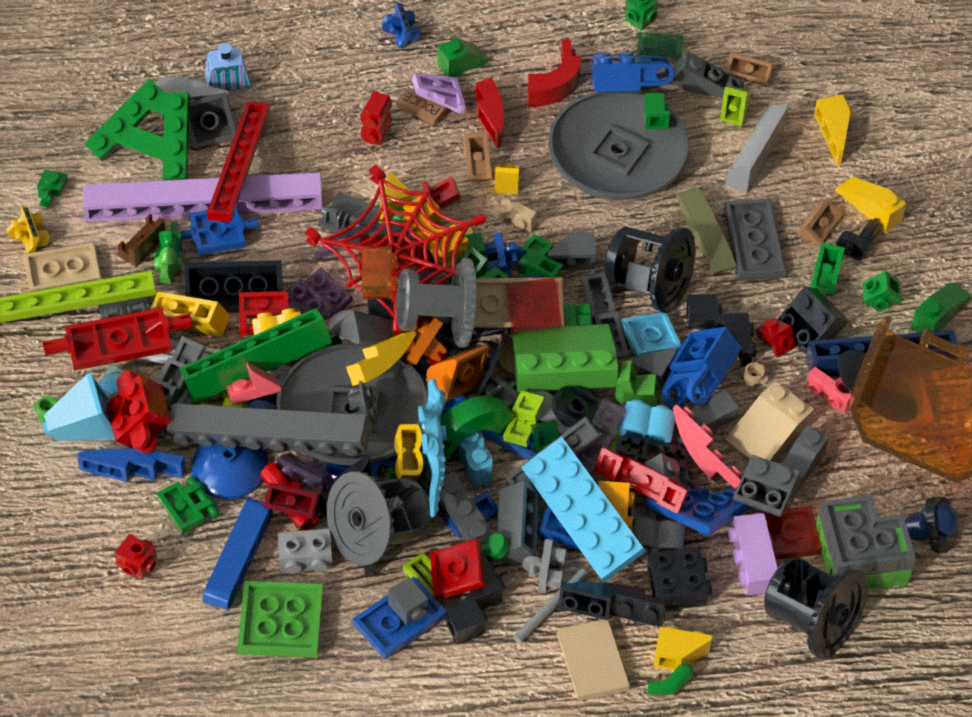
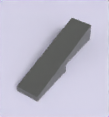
M605 272L583 275L580 285L586 304H590L592 307L593 325L609 324L617 360L628 358L629 354L618 311H615Z

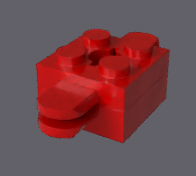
M126 370L120 374L116 381L119 393L106 404L116 442L148 454L157 445L156 434L171 422L162 385L145 376Z

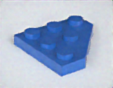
M734 488L723 489V493H709V489H688L689 492L680 514L657 504V500L651 497L647 498L648 508L708 536L731 522L734 516H740L752 508V506L733 500L736 492Z

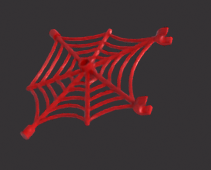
M373 165L368 170L372 174L369 179L379 184L371 204L361 217L345 229L325 238H322L310 226L304 232L308 237L305 241L311 246L315 247L317 244H320L334 252L342 261L348 273L350 282L346 284V288L349 289L353 286L377 299L394 319L392 321L393 334L399 335L403 331L397 324L396 293L398 276L405 268L420 264L423 267L415 271L418 274L428 268L436 269L437 271L423 279L419 284H425L441 272L448 273L447 276L434 285L442 284L455 275L458 247L469 227L472 225L476 227L486 223L487 220L483 213L472 217V220L468 222L452 219L442 214L433 205L429 197L430 189H425L424 192H416L398 188L385 179L386 174L381 168ZM384 184L397 192L422 197L419 202H409L393 198L385 193ZM379 194L381 195L382 207L366 228L351 237L339 241L331 240L360 223L373 208ZM387 199L403 205L416 206L413 213L399 212L388 208ZM427 199L431 209L440 217L460 225L449 228L433 222L426 215L423 208L425 200ZM421 210L423 217L431 225L445 231L435 233L425 228L417 219L419 211ZM382 212H384L385 220L374 235L358 244L347 243L367 232L377 222ZM389 212L399 216H408L410 219L407 223L390 220ZM415 221L423 231L432 236L423 239L416 235L411 229L413 222ZM391 224L405 228L403 232L393 233ZM386 226L387 235L381 241L372 246H364L380 235ZM463 229L453 250L452 269H450L447 264L448 244L452 233ZM408 232L419 241L413 242L407 236ZM447 236L443 249V266L439 265L438 256L440 238ZM394 237H399L397 243H394ZM387 239L389 240V244L386 246V249L376 248L382 245ZM405 239L409 245L400 248ZM436 240L434 250L435 264L429 262L427 255L428 243ZM330 245L343 247L349 252L358 266L360 275L353 279L350 267L344 257ZM421 245H424V260L415 257V249ZM351 249L359 250L365 257L369 268L364 272L359 259ZM411 250V256L403 254V252ZM365 251L370 252L377 262L372 265ZM376 253L384 254L386 256L380 260ZM401 259L410 261V263L403 266L397 272V264ZM380 266L387 268L392 272V280L375 270ZM372 273L393 285V295L383 285L367 276ZM364 279L382 289L393 301L394 312L378 295L356 283Z

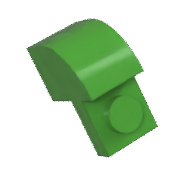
M632 360L622 361L621 371H618L616 399L624 406L627 401L632 400L644 401L651 407L658 406L661 388L656 374L636 375Z

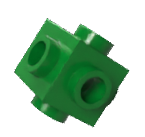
M627 0L625 20L641 31L656 20L658 0Z
M886 270L862 283L864 302L878 312L902 301L900 281Z

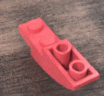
M676 405L673 408L675 421L680 436L691 457L712 481L720 474L737 489L743 474L733 465L728 468L722 462L725 457L716 448H713L712 451L709 449L716 442L711 437L714 432L704 423L699 426L693 420L696 415L689 408L684 406L681 409Z

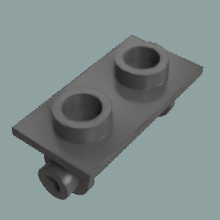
M360 380L358 381L360 388H353L349 391L348 401L352 414L366 415L373 431L378 433L376 422H379V417L373 407V402H375L374 393L371 388H366Z

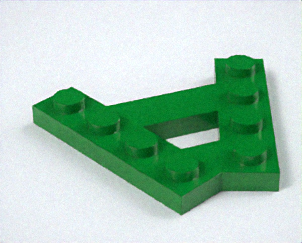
M149 78L84 145L101 161L118 145L128 147L162 160V181L187 180L190 94L188 92L165 93ZM152 111L164 116V138L136 127Z

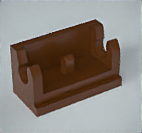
M149 214L145 218L146 224L126 244L124 241L118 244V257L137 267L160 244L159 232L166 231L165 220L160 217L155 223L152 220V214Z

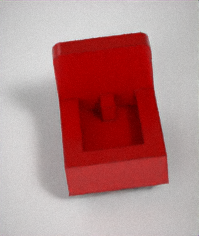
M452 176L432 187L426 181L421 183L424 191L425 189H430L429 196L440 209L461 199L458 186Z
M773 318L766 320L763 325L755 329L757 338L771 343L774 355L778 357L796 347L792 327L789 324Z

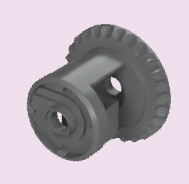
M463 258L461 260V263L457 265L451 285L419 284L418 272L405 268L400 274L396 293L398 327L402 331H413L416 326L417 317L449 318L455 344L466 348L472 337L476 313V273L472 259Z
M360 471L348 472L336 480L329 493L327 502L328 527L336 547L347 560L357 565H370L384 557L391 545L420 539L429 526L430 505L423 488L411 478L402 477L375 482V478L367 473H361ZM407 503L410 506V515L406 511ZM358 513L361 514L362 524L359 523Z

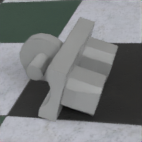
M545 539L542 559L539 558V553L537 552L536 557H526L522 563V567L528 571L529 577L534 578L536 573L540 572L538 592L546 593V587L560 588L563 571L549 569L550 565L564 567L566 550L552 547L553 540Z

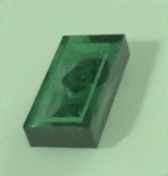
M639 32L637 55L681 58L684 35Z

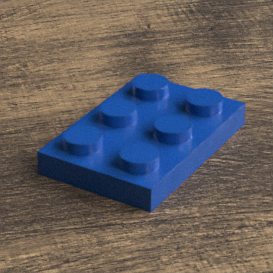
M415 577L411 579L428 598V613L423 619L418 622L414 621L406 626L388 604V595L352 619V624L385 660L446 618V610Z

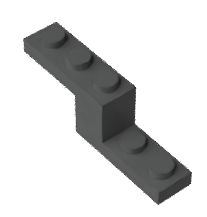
M423 466L417 482L423 488L429 500L432 476L428 466ZM455 471L445 475L444 486H442L440 493L441 499L438 502V516L441 517L448 513L466 542L478 538L481 545H483L486 539L494 534Z

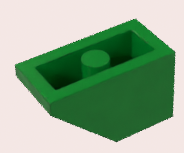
M455 38L438 45V65L447 77L457 76L488 63V59L477 45L460 38Z

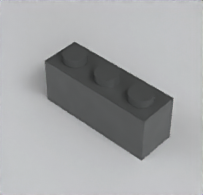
M521 481L499 490L497 533L502 534L509 541V549L501 559L510 566L522 563L526 557H536L539 492L526 481Z

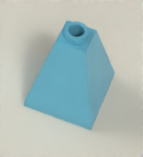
M92 373L83 377L44 415L46 421L42 423V426L48 437L52 435L56 441L115 439L106 406L109 398Z

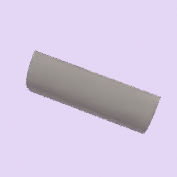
M772 105L765 110L730 168L726 178V186L747 194L784 132L787 106Z

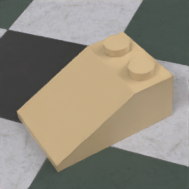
M775 381L756 399L726 437L725 443L749 461L753 454L773 462L797 440L807 425L811 426L814 409Z

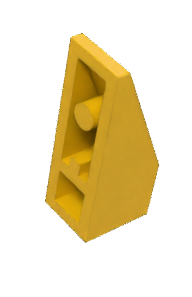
M843 95L817 99L814 113L836 166L841 165L849 117L852 116L851 105L846 102Z
M851 177L836 188V191L866 217L872 220L878 218L879 223L882 224L881 229L885 233L903 220L906 203L890 189L856 177Z
M157 292L150 310L163 308L164 315L168 317L190 313L193 326L190 330L222 337L231 317L216 301Z

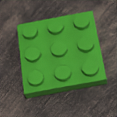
M244 581L237 647L238 654L317 658L323 584Z

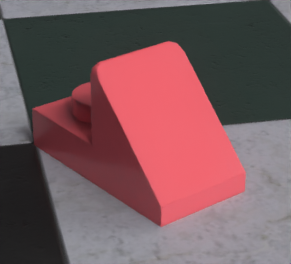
M246 362L250 379L237 380L231 385L226 386L228 396L233 405L281 391L275 376L249 362Z

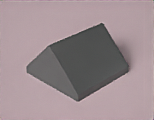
M226 92L190 101L189 142L192 149L234 138L236 129Z
M356 310L351 311L334 325L331 330L332 333L366 347L395 336L391 319Z

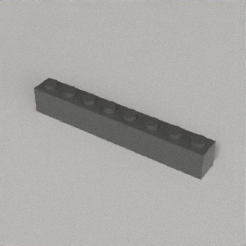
M173 403L170 413L171 422L167 425L166 431L173 442L180 445L197 443L202 446H211L213 444L223 445L227 448L244 446L254 450L259 448H271L275 451L290 449L301 453L319 451L323 454L336 452L355 456L357 454H366L372 426L366 415Z

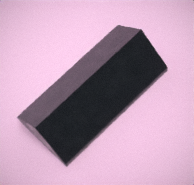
M282 260L184 263L185 296L216 301L225 310H239V292L283 291Z

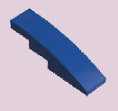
M101 449L83 451L77 455L81 471L128 482L130 475L155 480L158 473L183 478L186 471L184 456L160 451L144 454L135 449Z

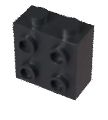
M700 548L648 553L647 571L652 597L667 600L666 610L707 606L708 596L712 595V584L710 580H706L705 573L708 572L707 560L702 558Z

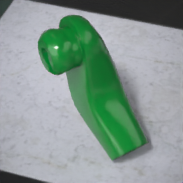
M681 663L668 678L648 681V694L674 695L693 677V667L688 663Z

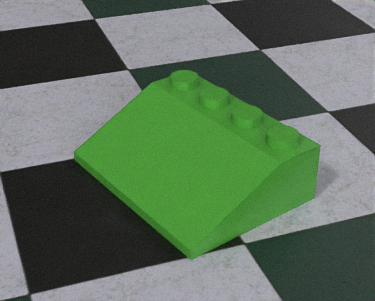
M609 324L511 329L517 392H521V390L525 392L559 390L563 386L573 387V385L584 389L617 387L618 363Z

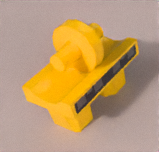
M21 206L22 215L19 219L11 221V225L7 228V234L11 239H17L18 242L23 241L27 254L34 253L36 247L48 245L50 236L47 230L37 231V229H42L43 226L42 214L30 213L28 206Z

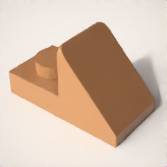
M487 132L464 134V159H466L468 181L492 179Z

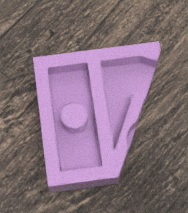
M414 72L412 82L416 95L463 114L466 106L457 78Z

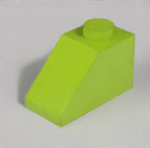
M726 86L720 121L742 126L750 106L752 92Z

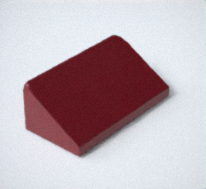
M269 482L263 507L314 519L321 494Z

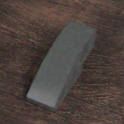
M725 389L711 396L705 404L696 405L690 410L696 415L693 420L699 426L704 423L715 435L716 428L737 419L739 407ZM674 421L672 440L669 444L685 449L686 446L680 436L676 421Z

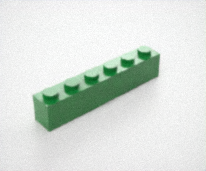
M315 308L179 369L192 399L197 403L206 401L222 391H227L226 386L231 385L234 381L241 379L249 380L246 362L265 372L273 371L290 361L299 360L310 352L323 349L326 345L331 344L332 341L323 317Z

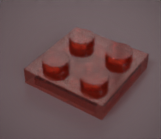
M555 278L507 283L505 285L512 333L562 327Z
M811 506L789 508L781 517L765 511L761 512L765 515L775 560L821 555L822 546Z

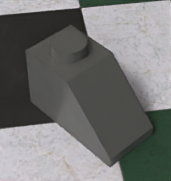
M594 232L569 233L548 251V258L562 264L561 270L595 269L596 246Z

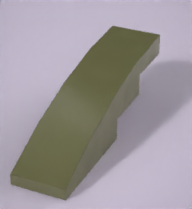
M699 187L676 193L688 229L695 237L702 256H706L712 275L735 269L737 265L729 245Z

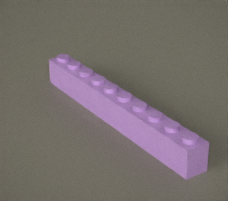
M320 173L247 176L237 204L238 214L321 210ZM219 178L83 185L85 222L145 219L149 214H152V219L159 217H190V213L208 210Z

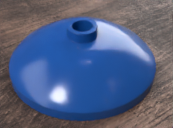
M201 445L196 450L192 459V476L198 482H202L206 488V494L212 497L226 500L242 498L254 492L263 483L260 472L267 465V457L262 448L254 450L244 446L227 448L223 445Z

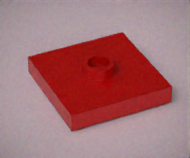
M478 538L430 552L433 596L437 601L485 587L482 545Z

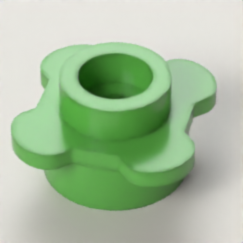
M44 396L34 404V410L38 412V419L41 422L46 421L44 415L49 411L46 409H51L58 402L55 397Z

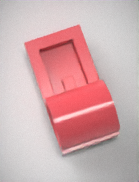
M816 367L809 372L806 387L813 394L827 401L831 407L846 414L854 403V397L847 390L841 378L835 381Z

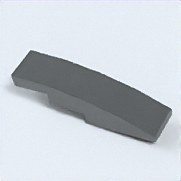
M183 336L173 357H168L159 379H154L155 382L162 385L168 408L173 403H176L186 388L179 368L201 359L206 349L204 345Z

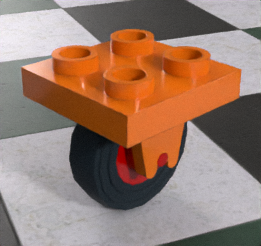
M417 317L414 328L416 336L401 357L409 364H415L420 371L427 373L431 365L456 355V348L448 335L438 331L443 324L436 318Z

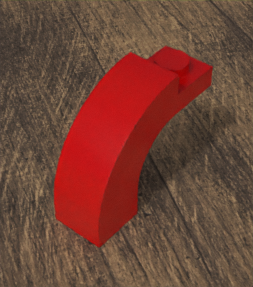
M562 39L561 65L556 70L549 73L528 74L527 92L529 106H544L559 102L569 96L578 85L581 56H576V49L571 48V39Z

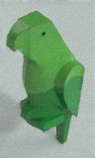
M177 222L171 223L170 230L159 232L161 246L155 254L154 266L156 272L160 273V284H171L173 276L181 272L183 247L181 232H176Z

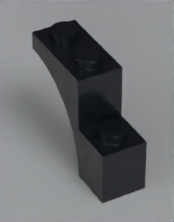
M694 294L687 296L686 317L688 329L707 330L727 327L742 347L737 355L741 367H746L751 363L752 357H756L757 349L756 342L751 340V337L754 336V324L749 322L748 313H722V304H718L717 294Z
M483 550L485 587L471 590L463 601L446 611V626L456 645L485 634L488 617L484 609L503 602L505 584L501 576H496L492 559L485 556Z

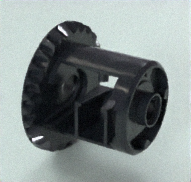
M627 226L622 227L615 233L608 246L604 265L605 276L611 285L650 295L652 305L656 310L669 313L682 300L692 277L696 252L694 236L688 228L677 227L666 236ZM640 241L646 242L645 251L652 252L653 244L661 246L658 248L653 264L644 265L647 260L644 258L635 260L637 245H639Z
M792 557L784 561L771 577L764 597L765 611L770 617L783 621L806 633L809 636L807 643L811 654L820 659H825L834 655L845 644L856 628L867 599V579L862 572L856 569L847 570L843 576L839 575L836 578L810 565L799 557Z

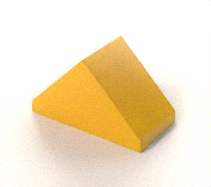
M496 163L494 193L518 194L519 164Z
M388 172L386 180L389 183L410 191L393 173ZM384 184L387 195L411 202L413 195L397 192ZM387 199L388 208L403 210L405 205ZM382 212L380 220L385 219L384 212ZM389 212L390 217H393L394 213Z

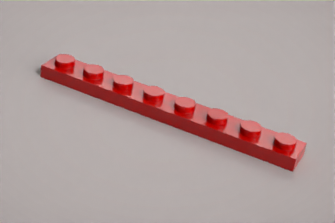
M246 102L207 211L208 220L232 222L270 112L269 103Z

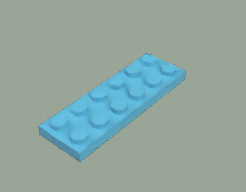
M560 437L521 467L604 583L646 552L563 437Z

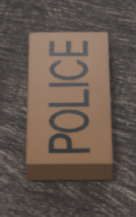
M409 87L396 101V107L434 126L447 112V107L416 95L415 90Z

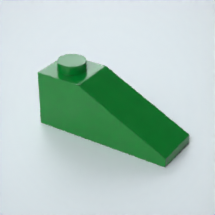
M953 282L930 295L915 310L911 329L917 333L941 331L971 299L972 294Z

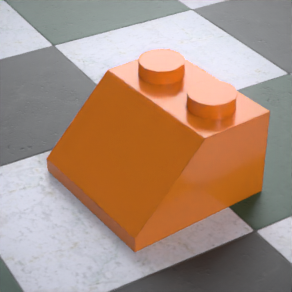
M485 344L431 365L426 373L425 387L428 389V381L436 379L438 388L446 393V402L477 388L482 376L489 346Z

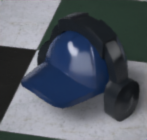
M932 497L927 498L926 504L920 512L908 516L905 519L909 536L912 539H931L933 551L946 553L950 549V542L946 537L951 536L956 531L959 514L952 507V503L948 498Z

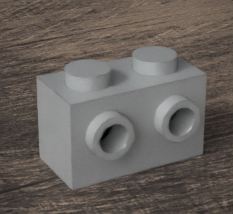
M330 529L278 533L280 573L295 574L300 571L313 570L321 572L326 569H332Z

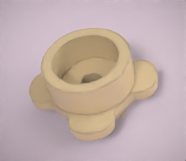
M752 362L740 369V375L744 377L747 387H754V385L759 383L765 384L768 381V376L764 374V367L759 363Z

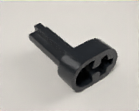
M875 218L874 220H869L859 235L850 231H844L837 239L836 246L845 248L844 255L855 260H863L870 251V243L881 229L882 224L879 223L878 218Z

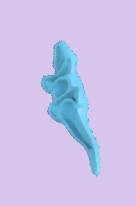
M436 379L428 381V402L426 408L418 406V425L422 432L421 454L423 466H428L432 476L429 497L430 517H435L439 510L438 502L441 499L440 493L442 486H444L445 457L442 441L447 440L445 425H440L441 415L446 404V393L438 388Z

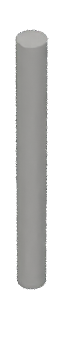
M581 568L567 583L582 582L588 576L587 571ZM560 590L513 636L517 643L520 644L559 605Z

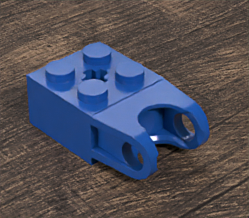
M597 52V55H591V84L594 92L640 91V86L667 85L674 77L673 68L668 59L663 56L633 55V52H620L619 55H610V52ZM666 68L663 73H657L658 69Z
M727 327L690 332L669 366L672 371L662 390L663 401L669 408H674L676 405L681 406L688 398L694 405L705 404L719 384L726 378L728 370L736 361L737 355L742 349ZM672 389L676 394L674 402L670 399V391ZM695 394H701L700 398L697 399Z

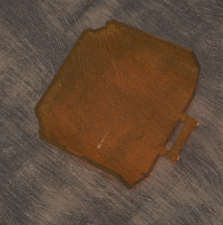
M886 317L878 323L850 398L849 410L863 443L954 483L972 477V368L966 366L971 348L955 345L933 335V332L928 329L923 331L918 345L895 335L889 330L888 327L891 319ZM931 344L958 356V360L954 361L927 349V347Z

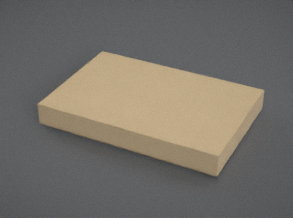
M95 242L23 254L29 292L102 280Z
M598 620L557 629V637L577 701L629 691V682L608 620Z

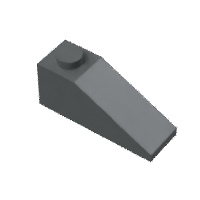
M809 425L805 427L782 463L784 466L800 471L801 485L798 491L826 454L829 436Z

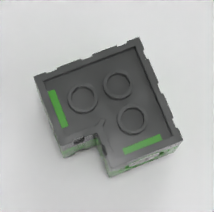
M872 495L821 501L815 532L819 539L818 544L822 558L825 561L826 573L838 578L839 575L843 576L845 571L856 569L866 576L868 589L908 585L916 557L903 514L891 517H878L876 509L873 507Z

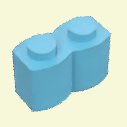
M641 400L627 401L623 408L619 435L632 434L669 444L672 440L675 421L674 411L663 405L651 407Z
M478 431L464 439L457 447L458 459L466 467V478L474 488L489 484L492 481V456L488 449L484 447V438L481 431Z

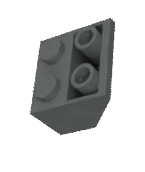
M752 454L733 496V500L781 517L791 507L801 485L800 471Z

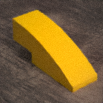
M415 331L401 333L362 349L366 359L346 367L352 385H358L360 380L362 383H366L394 365L416 336Z

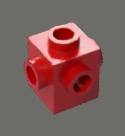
M130 533L114 552L117 567L121 568L127 575L131 577L136 576L142 580L148 572H153L158 563L154 545L146 539L141 540Z

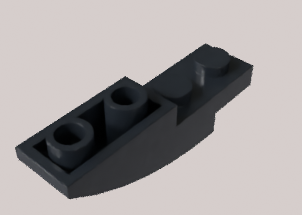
M575 582L560 586L558 608L603 620H609L612 615L662 627L665 622L667 600L644 595V588L604 582Z

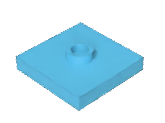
M660 312L624 318L620 321L623 333L635 357L675 348L677 354L682 346L667 313Z

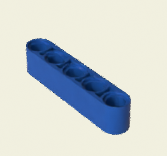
M252 498L246 499L206 585L203 603L224 610H230L273 515L272 509L263 507L264 502Z

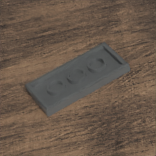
M771 199L724 202L733 257L737 265L738 281L785 278L786 269Z

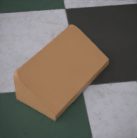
M730 52L725 72L737 78L768 86L775 66L774 63Z
M826 198L816 205L796 234L820 246L821 242L825 241L843 216V213Z

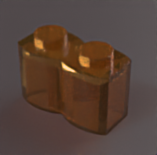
M392 247L362 248L363 299L393 298V290L398 288L397 276H393V269H398L397 254L393 255Z

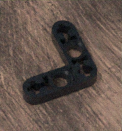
M632 434L621 436L615 448V452L641 463L652 459L646 454L647 448H655L659 454H664V451H666V456L675 460L673 458L674 455H679V463L685 467L689 460L688 452L680 446ZM626 443H630V451L625 450ZM641 445V446H643V448H642V450H641V452H640V455H639V454H637V453H638V451H639L638 448H639V446Z

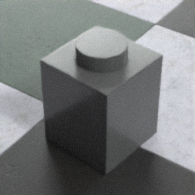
M410 577L388 590V604L406 626L414 621H420L428 613V598Z

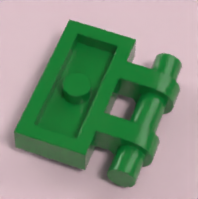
M194 476L186 480L188 486L185 488L178 481L156 493L158 501L182 535L205 523L202 514H209L212 519L220 516L217 503L213 498L208 497L205 492L206 488ZM197 497L199 503L195 505L191 498Z

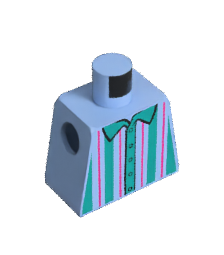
M223 43L219 45L218 50L208 53L204 74L206 85L225 91L251 88L248 70L241 49L232 48L231 45Z

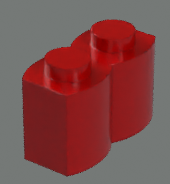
M373 91L360 115L363 124L361 137L363 141L369 144L380 145L392 123V116L389 112L392 107V101L389 95Z

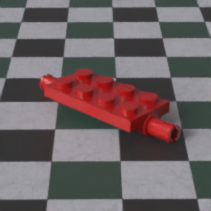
M156 308L65 326L66 335H64V338L42 342L45 357L68 352L71 355L73 369L76 371L172 352L169 338L171 332L191 329L193 326L190 313L168 317L164 315L163 308Z

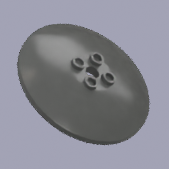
M632 91L594 92L574 100L557 115L549 133V153L555 168L562 177L581 191L612 200L638 199L663 190L683 170L688 155V138L685 128L674 112L669 109L668 129H645L644 94ZM620 149L623 151V153L617 154L613 151Z
M356 343L338 344L312 352L302 358L287 372L280 384L281 391L277 394V410L351 414L346 411L350 408L348 394L351 389H359L360 387L359 384L352 385L346 367L366 359L362 349L367 347ZM401 357L384 373L363 383L366 388H371L374 393L375 402H373V407L379 417V422H376L378 433L371 429L366 454L349 456L336 452L323 454L319 451H308L306 454L316 459L339 465H354L365 456L371 457V463H375L397 454L394 447V439L399 425L418 424V406L426 408L428 402L427 391L418 372Z

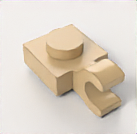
M507 199L501 200V207L505 209L495 207L494 214L496 217L501 219L511 218L512 224L529 233L535 229L537 212L518 202L513 205Z

